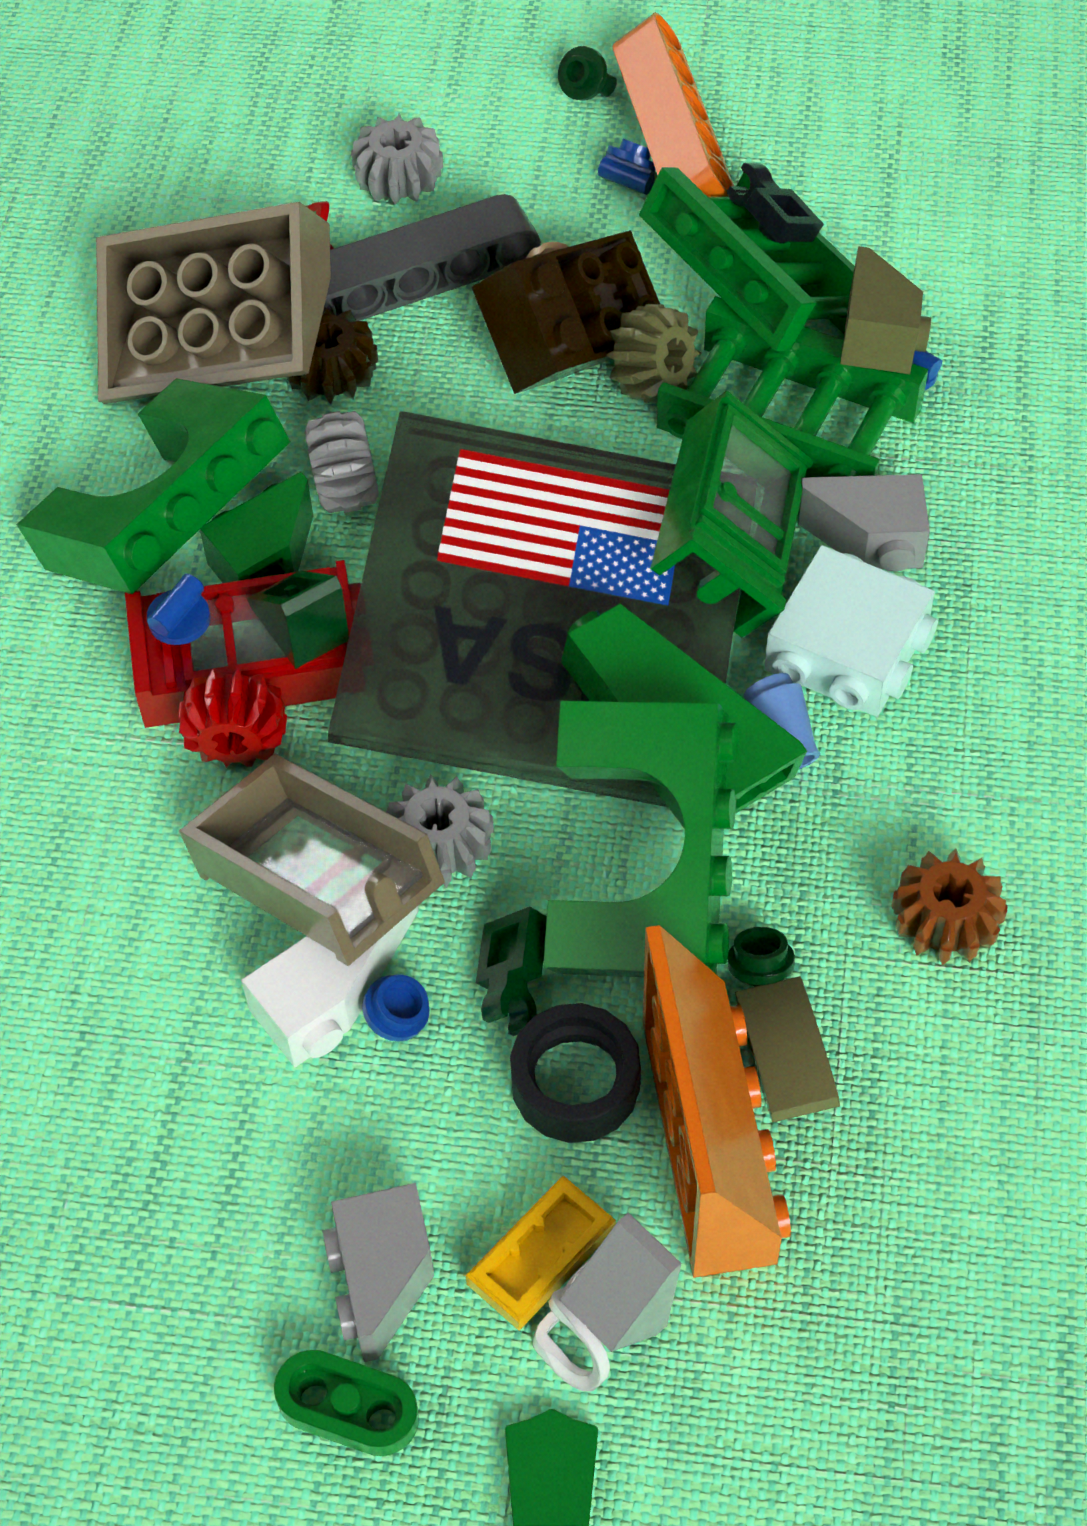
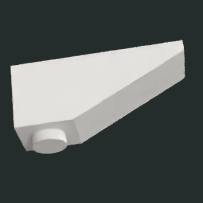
M418 906L349 966L338 961L334 952L306 936L241 980L249 1011L294 1068L310 1057L319 1058L328 1054L340 1043L343 1035L351 1029L362 1010V1002L366 991L382 976L419 912Z

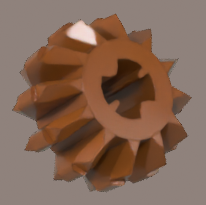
M956 848L948 855L946 862H942L928 851L926 856L922 858L920 867L908 865L901 874L900 887L894 891L891 906L894 909L893 913L898 915L896 923L898 937H915L913 949H915L916 956L927 951L929 948L938 950V957L942 966L950 960L952 951H957L970 963L977 956L980 946L991 948L998 939L1000 932L998 926L1005 921L1008 908L1006 900L1000 897L1003 888L1001 876H983L985 865L982 858L969 865L960 863L961 858Z

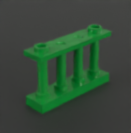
M661 168L639 216L774 351L791 350L807 320L829 319L844 334L855 266L824 236L818 233L813 242H786L784 244L774 242L759 230V222L744 206L735 205L728 196H706L679 168ZM743 172L736 186L746 187L749 190L750 180L748 175Z
M715 296L706 310L704 350L710 353L688 390L662 382L658 388L657 428L682 439L687 420L713 401V399H710L711 394L730 362L734 360L762 370L743 404L813 459L812 467L806 470L805 478L877 476L880 459L870 455L891 416L914 424L922 409L928 369L912 364L910 374L842 365L840 361L843 340L803 326L791 350L774 351L722 298ZM784 379L815 389L794 428L762 417ZM837 397L869 408L848 447L816 436Z

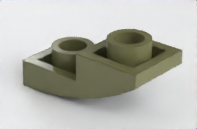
M801 976L736 991L737 1005H741L743 1009L747 1039L753 1053L759 1084L772 1123L840 1107L839 1096L828 1057Z

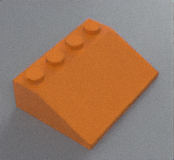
M660 925L646 927L643 1029L693 1278L777 1265L781 1239L791 1236L790 1218L784 1195L772 1196L767 1173L776 1171L775 1151L769 1129L758 1131L753 1109L761 1107V1091L756 1068L754 1066L744 1067L739 1047L747 1046V1029L741 1005L730 1006L725 981Z

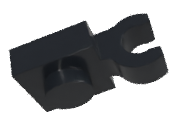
M743 163L741 169L749 177V190L742 186H730L727 190L730 200L735 205L744 206L759 222V230L770 240L781 244L786 242H813L824 223L792 189L780 188L772 179L771 173L766 166L760 163Z

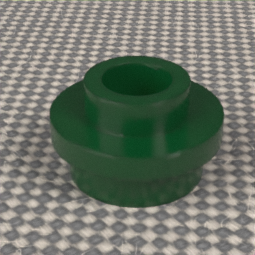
M753 927L740 932L735 937L734 945L728 952L727 960L730 973L738 980L754 987L780 982L787 978L795 967L794 951L788 944L786 936L782 932L769 927Z

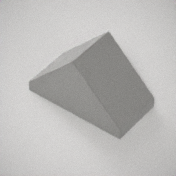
M627 1213L615 1224L561 1297L560 1301L613 1352L656 1336L667 1327L682 1263L631 1214Z

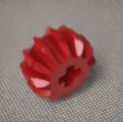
M213 668L208 678H192L190 688L184 692L183 701L179 703L177 721L180 723L179 733L184 737V748L192 752H200L202 762L218 760L222 761L226 768L231 763L240 762L246 767H252L256 759H269L274 754L275 748L281 745L282 735L286 733L287 714H285V704L281 699V688L266 685L264 675L258 674L248 677L242 675L239 668L234 674H225Z

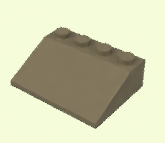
M301 202L96 237L99 402L108 404L155 397L176 378L223 387L309 374L331 280L330 224Z

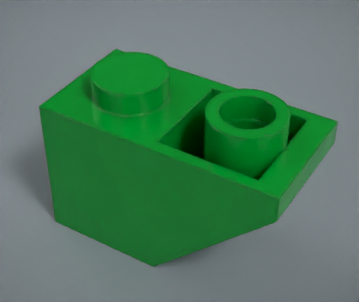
M300 471L280 483L272 484L261 494L232 510L221 512L200 529L207 564L222 583L299 571L313 520L311 497L306 476Z

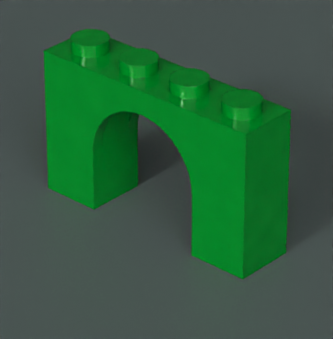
M178 378L172 381L138 413V416L162 458L175 463L149 483L118 495L94 496L61 487L53 490L16 524L43 568L47 571L133 594L291 442L265 394Z
M560 701L556 767L570 778L644 780L668 789L680 807L684 820L685 837L682 853L675 869L658 888L647 895L623 902L548 900L544 968L558 974L644 977L646 927L658 925L679 941L715 974H717V964H726L729 952V929L727 923H719L720 896H730L732 860L730 856H722L724 829H733L736 814L735 792L733 789H726L727 763L737 762L739 731L737 723H729V715L719 703Z

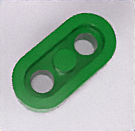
M306 1350L291 1356L283 1363L276 1375L274 1394L279 1410L284 1419L299 1430L374 1456H387L401 1451L412 1441L417 1432L419 1411L415 1395L406 1382L394 1375L321 1350ZM311 1386H321L327 1390V1394L319 1404L307 1405L301 1401L304 1391ZM378 1410H389L396 1415L393 1424L386 1429H375L369 1424L370 1417Z

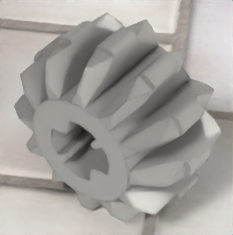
M400 113L392 121H386L381 117H377L375 127H361L358 140L353 142L351 156L356 180L359 183L360 190L371 192L374 201L391 197L396 205L400 198L408 197L417 202L421 191H434L435 182L441 176V169L443 168V154L440 151L439 139L436 136L435 129L424 127L420 117L408 122L403 120Z
M337 411L322 414L323 417L309 420L305 428V439L321 506L329 513L339 511L348 513L361 510V507L375 504L379 491L363 418L356 411L346 413Z
M430 774L425 784L426 788L421 791L405 784L404 791L402 792L403 801L389 802L386 812L428 835L445 881L444 886L447 888L452 880V873L457 871L472 879L473 873L476 871L475 860H488V855L491 852L490 837L491 833L494 832L493 817L489 814V810L484 809V798L480 795L478 789L464 793L463 784L459 781L458 777H455L446 787L438 786V782Z

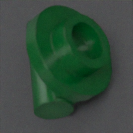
M578 46L568 51L560 62L558 81L562 91L568 97L585 101L594 98L599 93L608 97L614 92L617 79L607 73L606 62L597 50L587 46Z

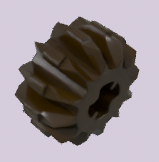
M327 307L321 318L309 374L286 377L291 388L302 389L308 401L319 395H324L331 405L335 395L344 394L354 400L357 387H369L373 371L376 370L378 351L367 321H356L351 310L345 311L338 316L334 315L330 308Z

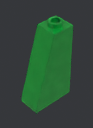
M622 604L616 605L601 615L598 611L589 612L579 618L569 628L561 663L589 701L720 704L729 715V723H737L739 731L737 762L727 763L726 789H733L735 792L736 813L795 778L807 753L803 744ZM650 782L685 829L680 807L673 794L668 789Z

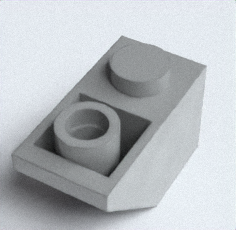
M416 1183L332 1201L336 1227L322 1230L330 1271L333 1273L345 1270L349 1294L335 1297L344 1341L358 1338L364 1362L379 1359L434 1277L431 1251Z

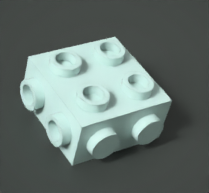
M821 545L787 601L784 611L780 613L768 633L764 670L773 674L787 673L793 683H798L828 696L844 708L861 710L878 718L889 696L899 699L903 694L913 669V664L908 662L915 650L924 654L933 639L938 625V619L930 616L935 591L920 585L909 577L897 576L867 564L855 555L840 553Z

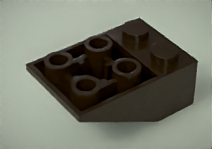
M631 230L513 262L471 287L514 394L554 382L611 360V358L606 356V354L614 350L615 345L610 331L621 327L622 313L636 310L638 306H645L646 304H660Z

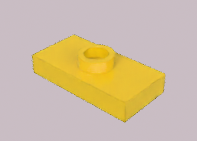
M562 1176L465 1275L466 1283L520 1331L550 1299L552 1293L560 1289L598 1249L615 1226L616 1220L565 1176Z

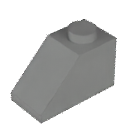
M922 474L802 478L803 490L798 511V523L804 529L840 553L855 555L863 562L880 569L902 571L905 569L923 568L930 530Z

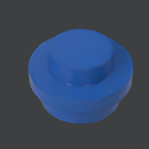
M388 975L379 978L366 991L362 1002L363 1015L368 1026L377 1035L390 1041L400 1042L414 1038L425 1027L429 1018V1001L425 989L417 980L406 975Z

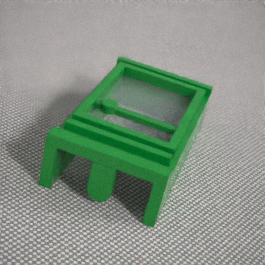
M726 390L686 422L650 569L660 576L692 552L716 569L700 580L697 589V597L700 601L706 604H715L738 588L742 589L733 632L741 638L784 611L786 598L782 596L803 490L802 478H805L806 470L812 467L813 459Z

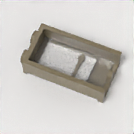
M277 754L272 755L179 830L202 879L208 880L210 878L331 950L335 953L337 960L347 966L351 965L445 883L426 833Z

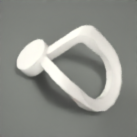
M586 1262L572 1276L565 1287L552 1293L549 1300L551 1311L537 1326L532 1343L538 1355L567 1384L581 1391H594L609 1377L610 1364L607 1352L601 1341L560 1301L561 1297L587 1264ZM559 1321L569 1327L585 1344L592 1358L593 1371H586L576 1366L548 1336L550 1330Z

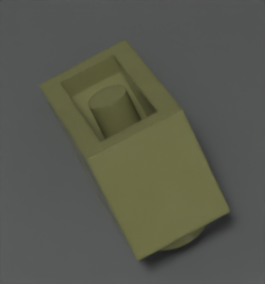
M858 246L840 364L910 374L915 351L926 352L930 334L931 317L921 316L923 291L872 249Z

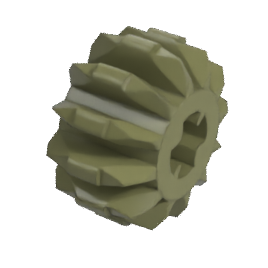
M646 304L645 306H638L636 310L622 313L621 327L610 331L615 345L614 350L606 354V356L614 360L615 366L611 371L610 378L620 383L621 394L627 395L632 399L644 400L645 403L657 404L658 388L662 382L687 390V379L697 375L693 366L694 358L702 352L694 348V341L698 335V330L688 326L687 313L679 312L677 309L666 308L663 304Z

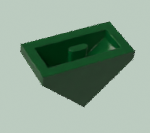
M300 570L247 598L256 616L295 669L350 641L343 592L337 576Z

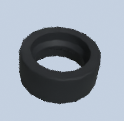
M584 1003L556 1005L535 1015L516 1037L510 1054L513 1100L524 1120L544 1136L567 1143L595 1141L617 1130L633 1112L641 1085L639 1047L627 1025L606 1009ZM581 1041L599 1046L612 1057L616 1068L613 1088L607 1095L591 1103L568 1105L551 1100L541 1092L536 1083L535 1068L538 1059L545 1051L561 1043Z

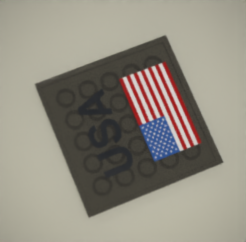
M400 411L328 730V742L668 807L648 781L570 778L556 767L560 701H589L561 663L569 628L574 622L589 612L598 611L601 615L616 605L622 604L726 684L740 588L715 604H706L700 601L697 597L699 582L716 569L693 552L660 576L650 569L676 464ZM721 473L719 480L722 483L726 481L731 482L737 490V495L752 506L756 480ZM716 492L713 507L748 534L750 518L730 502L723 501Z

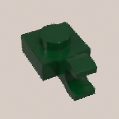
M527 907L488 922L483 927L476 984L488 989L482 1002V1018L487 1023L507 1017L509 1013L508 1034L512 1036L518 1035L524 1026L537 1015L536 1004L528 990L527 982L542 977L547 916L532 907Z

